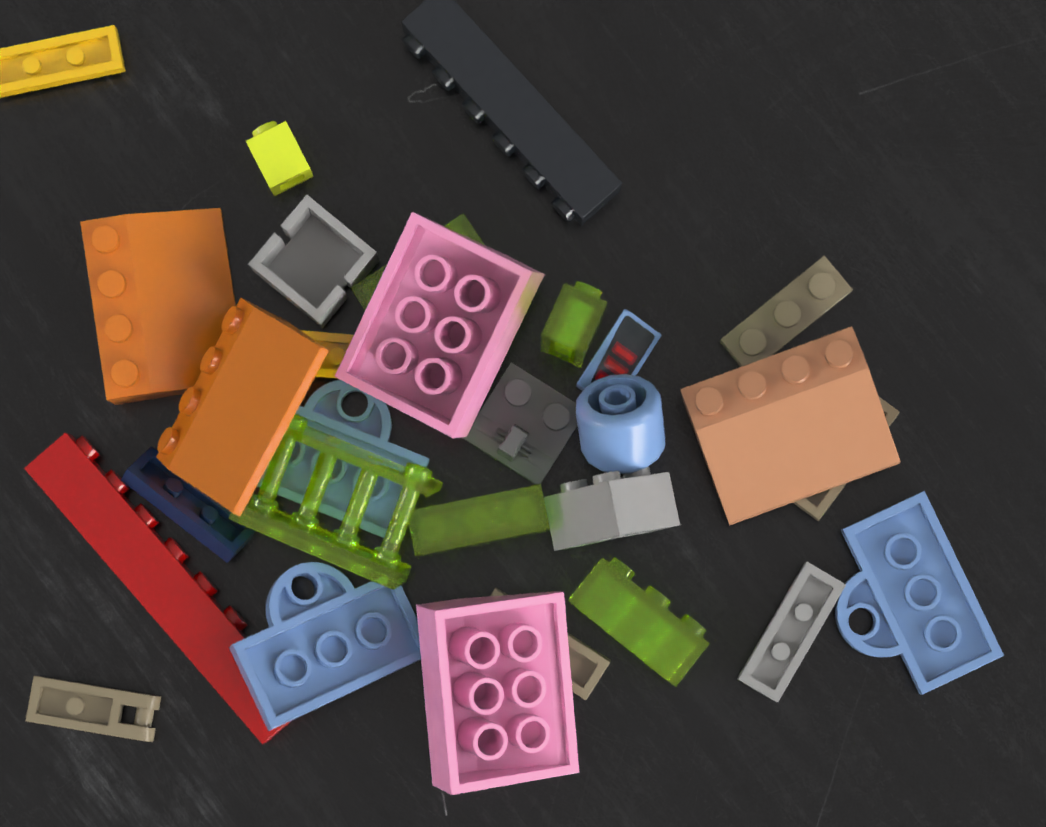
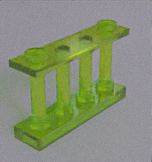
M295 413L268 464L258 495L255 494L252 495V498L250 497L241 516L231 512L229 520L392 590L405 584L412 566L400 561L401 555L398 554L409 521L420 493L426 496L437 493L441 490L443 482L431 478L433 472L426 467L410 462L406 463V466L400 465L307 426L309 420ZM298 441L319 450L320 454L300 509L291 515L277 509L278 503L275 499L295 443ZM338 458L362 469L340 529H335L334 532L318 526L319 521L316 519V515ZM381 476L403 487L381 547H375V550L359 544L360 538L356 535L377 478Z

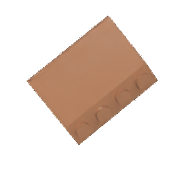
M853 327L680 389L683 404L729 526L892 467L901 462L869 367Z

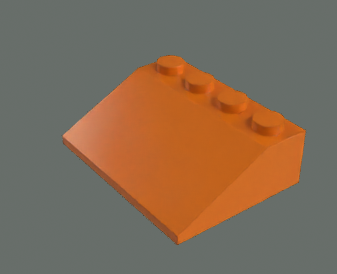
M221 208L124 214L80 221L106 400L114 405L184 394L189 387H194L202 372L200 364L204 354L210 347H215L223 332L221 329L222 321L227 311L232 306H236Z
M240 298L237 306H232L227 311L221 326L223 332L215 347H210L204 354L200 364L202 372L194 387H189L184 392L179 403L180 413L173 426L168 427L161 435L157 446L159 453L156 456L168 470L238 516H241L329 351L285 319L243 298Z

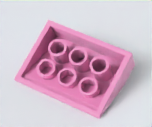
M412 212L334 377L452 438L467 437L545 274Z
M555 591L461 598L416 605L432 785L450 795L579 773L564 592Z

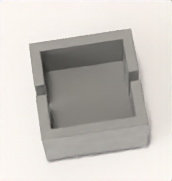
M306 195L281 224L284 233L291 238L288 244L285 245L282 238L274 233L248 264L258 276L323 328L348 299L344 288L348 285L352 290H355L380 259L373 248L311 197Z

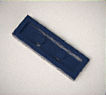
M151 446L126 469L121 481L226 563H229L251 540L257 528L242 516L230 512L168 470L156 458L159 452Z

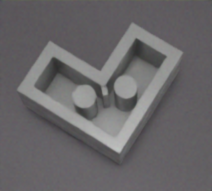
M647 467L633 473L623 474L624 479H621L619 471L592 476L594 485L590 486L587 485L586 479L560 484L561 493L543 497L554 551L679 526L680 521L670 473L651 474L650 468Z

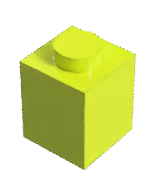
M276 121L265 123L252 132L253 137L246 141L274 196L314 177L286 121L278 125Z

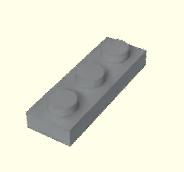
M805 562L737 679L778 703L846 584L809 562Z

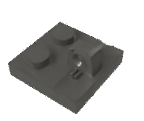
M511 362L477 415L467 437H463V440L540 487L578 426L576 403Z

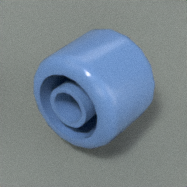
M609 375L597 379L586 386L577 398L576 419L581 451L589 464L603 472L619 471L620 474H627L647 468L660 457L665 449V426L661 396L651 382L634 375Z

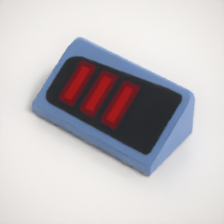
M624 309L580 377L576 387L583 391L586 386L595 380L609 375L628 374L636 376L662 335L636 315Z

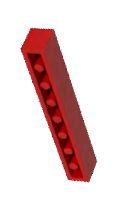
M65 432L24 469L262 744L267 743L290 722L273 730H267L229 649L232 644L248 637L242 631L248 626L247 623L231 605L226 609L222 608L213 597L218 592L217 588L203 572L199 571L194 575L183 563L188 558V555L172 537H169L166 541L163 540L154 529L159 522L142 503L135 507L124 495L129 490V487L121 481L122 478L113 469L105 473L95 459L100 454L83 435L76 439L73 435Z

